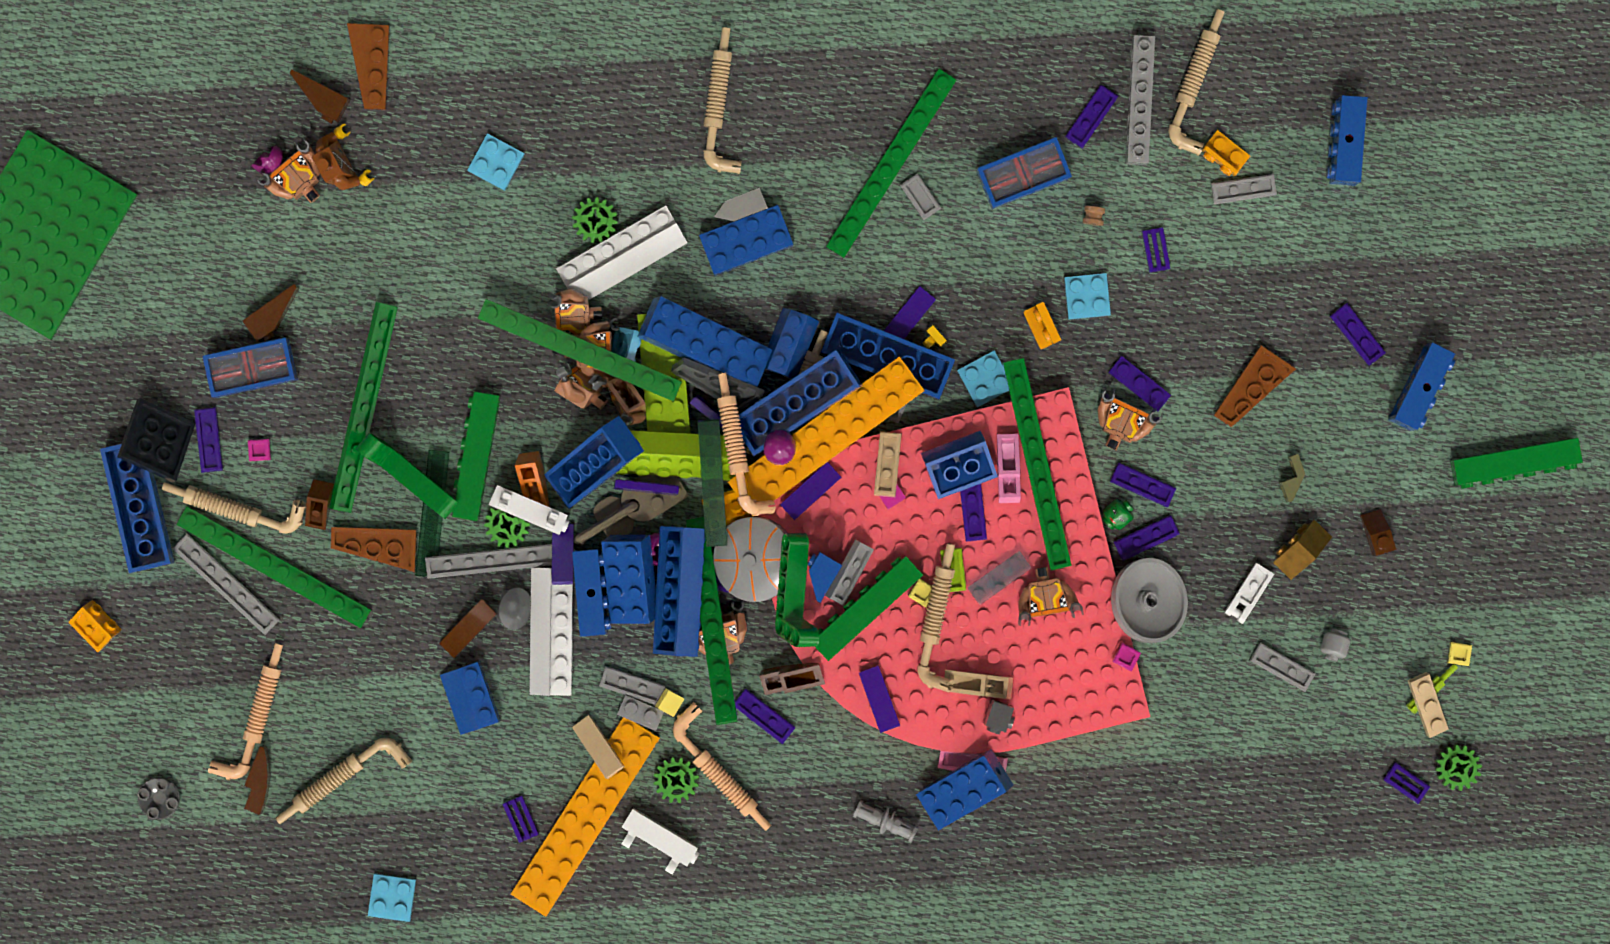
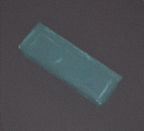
M1018 551L967 588L978 604L981 605L1030 570L1031 566L1021 552Z

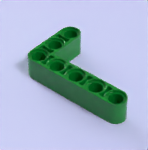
M370 432L356 448L360 454L382 467L444 519L449 516L459 503L388 443Z
M806 533L784 534L781 543L775 629L781 638L794 647H816L819 643L818 629L803 619L809 539Z

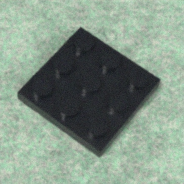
M139 398L134 406L117 457L170 482H176L195 423Z

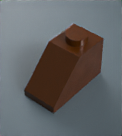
M313 479L307 495L305 526L326 530L334 483Z
M1381 509L1360 515L1372 556L1397 550L1391 530Z

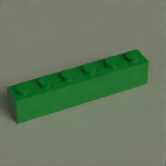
M474 392V395L469 397L468 408H471L470 417L466 416L464 429H467V435L462 437L460 448L464 450L463 458H459L457 470L460 471L459 479H455L453 491L456 492L455 499L459 503L453 509L452 517L479 521L501 396Z
M1579 438L1450 461L1454 486L1460 485L1461 489L1474 487L1473 483L1480 481L1482 485L1492 484L1496 478H1502V481L1514 480L1515 475L1523 474V478L1536 476L1535 471L1543 470L1544 474L1557 472V467L1564 466L1565 470L1575 469L1577 464L1583 463Z
M900 556L890 564L893 568L887 573L883 570L875 578L877 582L872 587L869 585L864 587L859 592L861 597L856 601L851 599L843 607L845 611L840 616L836 613L827 621L830 624L824 630L822 628L818 629L819 643L816 648L827 661L832 659L923 576L906 556L903 559Z

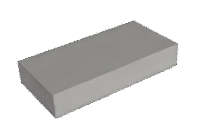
M918 173L900 185L923 221L941 209Z

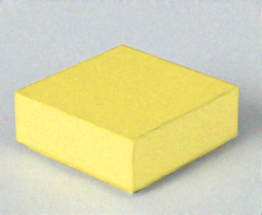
M919 579L908 597L927 607L928 601L931 600L929 596H932L930 592H932L931 588L933 587Z
M1450 642L1447 663L1469 666L1472 645Z
M665 688L655 707L674 717L684 698Z

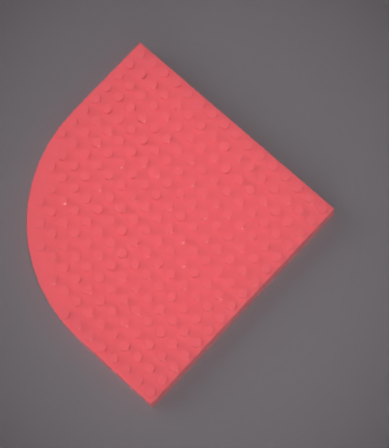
M1069 387L1035 395L1033 400L1072 566L1050 570L1012 402L889 431L902 434L897 485L906 497L890 509L886 508L879 496H874L880 434L858 439L828 461L842 478L798 518L794 520L780 504L820 468L774 501L775 505H768V507H776L773 514L767 513L755 516L764 517L776 522L788 534L806 533L809 539L808 562L813 553L818 555L821 552L842 565L855 539L874 549L844 606L851 599L856 601L860 598L859 592L867 585L872 587L877 582L875 578L883 570L887 573L893 567L890 564L899 556L902 559L906 556L923 574L920 579L932 586L936 576V566H942L940 550H945L947 543L954 544L955 548L962 549L966 590L950 592L948 595L947 606H945L946 610H944L946 613L943 614L945 617L942 618L944 622H941L943 626H940L942 630H940L941 634H939V644L932 646L928 666L931 672H935L937 676L941 677L945 676V670L1013 677L1011 699L954 692L948 693L934 687L932 689L928 688L922 682L917 672V666L920 664L924 648V642L920 641V637L924 627L923 624L925 623L924 620L926 619L925 616H927L926 612H928L927 608L929 607H924L908 597L916 584L915 582L829 661L826 660L816 647H794L791 645L802 664H820L825 684L820 686L842 707L870 726L879 730L858 672L878 665L900 726L887 730L884 733L917 746L945 752L978 754L992 749L994 753L1040 745L1150 717L1137 662L1132 672L1112 662L1121 643L1133 648L1131 637L1118 625L1112 611L1111 592L1116 575ZM981 431L997 472V434H1018L1020 503H999L998 477L981 483L987 539L966 542L960 491L938 499L921 453ZM807 565L803 619L817 629L822 628L824 630L830 625L827 621L836 613L840 616L845 609L843 605L824 596L821 603L816 600L809 573L810 566ZM1048 567L1050 579L1059 578L1060 581H1065L1075 592L1079 604L1083 607L1084 615H1082L1081 611L1076 610L1074 612L1075 618H1073L1070 611L1032 617L1030 626H1028V621L1024 619L1021 620V626H1019L1018 600L1023 588L1027 587L1028 583L1037 581L1035 569ZM777 596L772 598L775 610L777 606ZM991 699L1014 707L1012 713L1015 717L1011 729L1007 728L1006 732L1001 731L1000 735L988 731L987 726L983 723Z

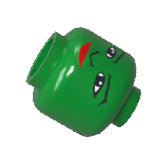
M1115 499L1103 509L1104 516L1102 519L1110 529L1121 530L1134 519L1131 512L1134 508L1127 500L1123 502L1120 499Z

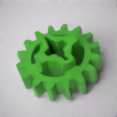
M598 197L595 198V202L587 198V204L580 202L582 208L574 209L578 215L572 216V219L577 221L572 226L573 228H579L576 233L578 236L584 234V241L589 237L591 238V243H594L595 239L602 243V237L610 238L608 234L610 231L615 233L616 230L612 226L618 224V221L613 220L617 213H611L614 207L613 205L607 207V200L599 203ZM592 207V211L590 213H588L587 215H582L586 209ZM600 207L608 213L609 218L601 215ZM596 211L597 217L601 221L597 222L594 228L593 223L589 220L594 217ZM581 223L587 224L590 227V233L583 229ZM602 226H608L602 233L598 234V229Z
M490 509L492 516L486 515L489 523L484 524V526L490 529L486 532V535L492 534L491 542L497 539L499 547L504 542L506 548H509L511 542L514 546H517L518 539L520 541L525 540L522 535L529 534V531L525 530V528L531 526V523H527L518 517H510L502 510ZM499 514L500 520L498 525L493 527L494 519ZM505 519L513 523L510 526V531L507 528H502V525L505 524ZM521 523V530L516 536L515 529ZM503 532L507 534L509 539L501 538L497 533Z
M1457 744L1454 745V750L1446 747V754L1443 752L1439 753L1442 759L1435 760L1440 764L1439 767L1434 768L1435 771L1440 772L1437 779H1444L1442 782L1444 786L1450 783L1449 789L1454 790L1455 786H1457V789L1462 791L1463 785L1468 789L1471 788L1470 782L1477 783L1474 777L1481 776L1477 769L1481 768L1482 765L1476 763L1480 757H1473L1472 755L1475 751L1471 749L1467 752V746L1464 745L1461 747V750ZM1456 754H1464L1468 758L1461 760ZM1449 760L1448 767L1445 768V763ZM1456 763L1462 765V767H1460L1461 772L1454 771V769L1457 767ZM1470 767H1472L1471 773H1470V775L1468 776V774H1467V773H1468V770H1469ZM1457 776L1460 781H1452L1449 777Z
M672 757L671 763L665 759L663 761L665 766L658 765L657 767L660 773H654L658 780L653 782V784L659 785L656 792L664 793L662 799H665L667 796L670 797V803L673 802L674 798H677L678 803H681L682 797L689 800L688 793L694 795L695 791L692 788L699 786L698 783L694 782L695 779L699 778V775L693 774L696 767L690 768V761L686 762V764L683 763V757L679 759V762H676L675 758ZM672 766L681 767L678 771H671L670 769H668ZM687 771L691 779L690 785L685 781ZM662 776L667 778L668 785L666 788L663 786ZM671 776H681L680 781L682 784L676 783L673 785ZM675 789H682L684 791L680 794L672 793Z

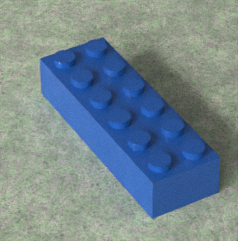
M661 296L653 298L637 336L682 359L685 357L755 387H758L772 353V349Z
M836 313L821 351L822 354L828 356L835 350H840L849 365L872 374H876L900 356L925 390L922 394L937 400L941 397L955 359L839 313Z
M835 350L739 414L742 438L753 456L764 452V443L768 434L775 430H784L791 434L863 386L842 352Z
M618 416L597 430L544 475L569 509L586 498L644 450L628 429L627 424Z
M121 444L100 449L129 573L175 563L154 474L118 458Z
M660 526L653 654L698 657L705 529Z

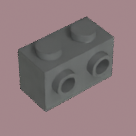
M991 699L983 722L987 726V730L1000 735L1001 731L1006 732L1007 728L1011 729L1015 719L1012 715L1014 707Z

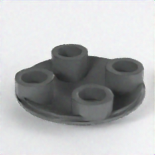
M521 588L504 590L501 593V601L496 616L497 621L511 630L523 627L531 615L530 595Z
M156 777L149 779L137 792L140 809L148 818L153 820L170 817L175 813L180 803L177 787L166 778Z

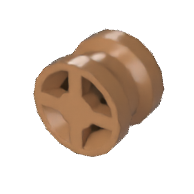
M1085 206L1084 211L1086 215L1082 223L1103 226L1102 215L1105 213V208Z

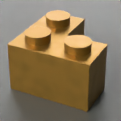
M1315 520L1308 525L1304 523L1296 531L1298 534H1295L1289 540V545L1286 546L1284 544L1276 552L1278 556L1273 563L1290 580L1316 560L1332 538Z

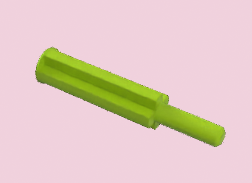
M1453 664L1440 677L1436 676L1432 680L1436 693L1446 685L1444 681L1458 669L1456 664ZM1413 698L1406 706L1413 714H1416L1418 709Z

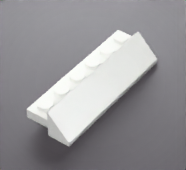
M664 206L556 268L567 289H573L583 294V296H587L588 300L684 246L687 244V241L667 206Z
M531 568L530 695L571 696L573 585H552V568Z

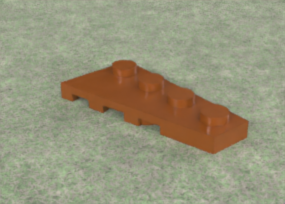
M347 23L364 109L386 110L390 26Z
M1261 345L1213 416L1229 427H1233L1286 377L1294 372L1296 368Z
M331 527V549L408 571H416L417 530Z

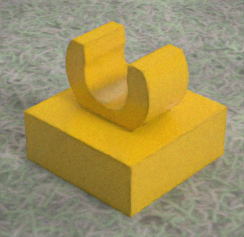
M932 325L926 331L929 337L922 344L929 349L934 343L941 347L947 340Z

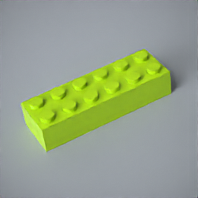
M647 314L637 315L639 331ZM641 339V364L682 381L675 401L644 389L647 431L691 434L687 383L684 379L671 372L672 366L682 358Z
M630 431L635 439L639 441L644 451L616 473L618 475L697 477L705 480L716 478L730 481L736 476L730 475V464H728L730 460H727L729 456H727L728 452H726L728 448H725L727 445L724 443L726 441L724 440L725 436Z

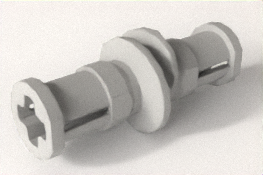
M860 800L854 813V818L859 817L872 825L879 826L880 834H884L888 830L892 834L909 839L908 842L912 843L919 825L916 824L914 826L903 821L901 818L894 817L896 811L889 815L888 807L885 812H882L880 809L863 803V800Z

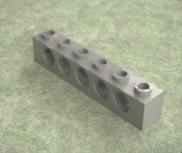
M1134 35L1132 37L1125 164L1147 165L1149 163L1155 36Z

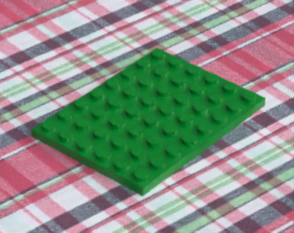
M29 130L24 134L0 175V310L52 340L135 201L137 194Z

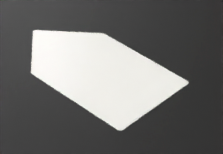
M760 188L725 201L714 217L736 221L768 207Z

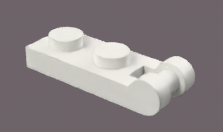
M1255 563L1224 613L1236 617L1237 621L1243 624L1274 574L1258 563ZM1239 603L1245 606L1243 611L1236 608Z

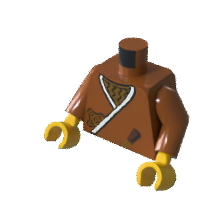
M346 124L336 127L334 133L330 132L316 142V154L312 156L324 181L335 185L340 190L357 187L360 184L367 186L375 179L367 177L371 172L369 169L357 177L340 143L337 141V139H343L350 134V132L345 134L342 131V127Z

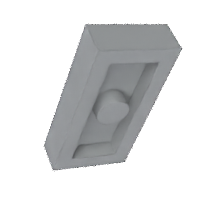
M625 695L617 715L656 731L664 712Z

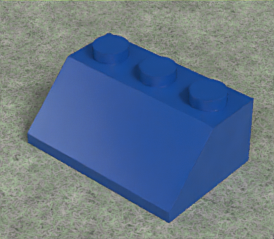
M783 308L768 344V348L772 349V353L765 369L791 379L798 376L819 321L797 311Z
M981 431L921 453L938 499L998 477Z
M819 552L818 555L813 553L807 565L810 566L809 573L816 600L821 603L842 565Z
M480 661L440 675L460 735L501 721Z

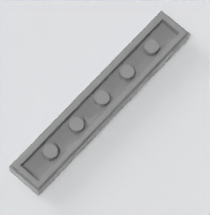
M188 533L173 547V550L264 635H267L280 621L272 611Z
M552 544L425 557L427 579L551 566Z

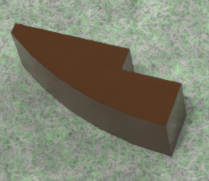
M481 599L439 644L455 658L497 615V612L484 599Z
M819 663L773 667L761 670L759 675L765 695L784 691L785 694L825 684Z
M264 745L260 746L244 785L252 789L244 809L261 815L264 811L270 787V759L267 746Z

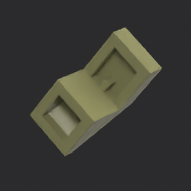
M1298 454L1288 457L1295 477L1279 482L1286 502L1294 500L1305 476V471Z

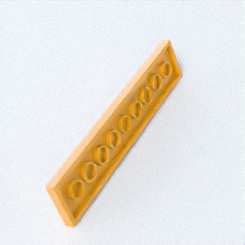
M900 356L862 383L863 386L832 405L795 432L792 436L796 443V452L793 459L787 464L775 465L768 461L764 455L748 467L749 472L744 473L748 496L752 500L756 499V502L775 501L925 390ZM735 476L728 483L739 497Z
M624 717L622 718L608 742L625 767L609 779H606L594 762L511 892L512 896L545 917L548 915L660 737L641 725Z

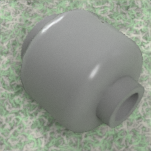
M1331 629V632L1324 634L1320 650L1326 655V659L1337 662L1338 659L1346 658L1351 643L1347 633Z

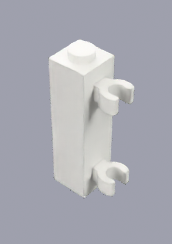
M498 485L488 504L560 535L561 531H566L570 522L566 519L568 515Z
M634 807L622 826L623 829L628 831L622 845L629 848L637 836L672 857L665 869L670 874L674 873L679 863L688 866L689 863L694 864L700 854L697 852V845Z

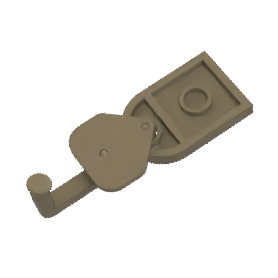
M641 476L634 481L678 485L679 493L677 496L623 490L621 498L609 496L594 507L593 513L597 523L574 536V543L582 546L586 540L601 531H604L607 537L610 535H628L633 530L634 521H650L683 501L689 495L677 476Z

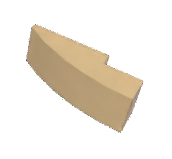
M945 670L944 678L954 681L953 685L949 684V686H953L951 692L1011 699L1013 677Z

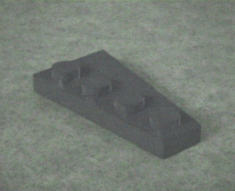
M685 357L672 366L671 372L716 399L722 397L718 374H721V372ZM727 375L730 396H736L737 411H742L763 397L765 390Z

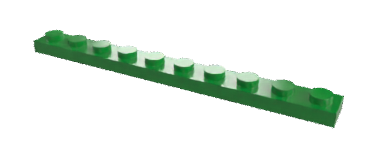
M938 69L826 248L845 258L957 81L955 78Z
M485 299L478 319L671 401H675L682 381L491 300Z
M380 302L375 303L329 506L333 510L352 512L364 456L356 448L370 432L398 309L396 306Z
M1024 358L1004 362V372L1050 570L1072 566L1025 361Z
M189 506L185 508L176 524L359 628H362L371 612L370 608Z
M707 516L686 520L687 528L705 529L700 619L716 725L738 722L708 520Z

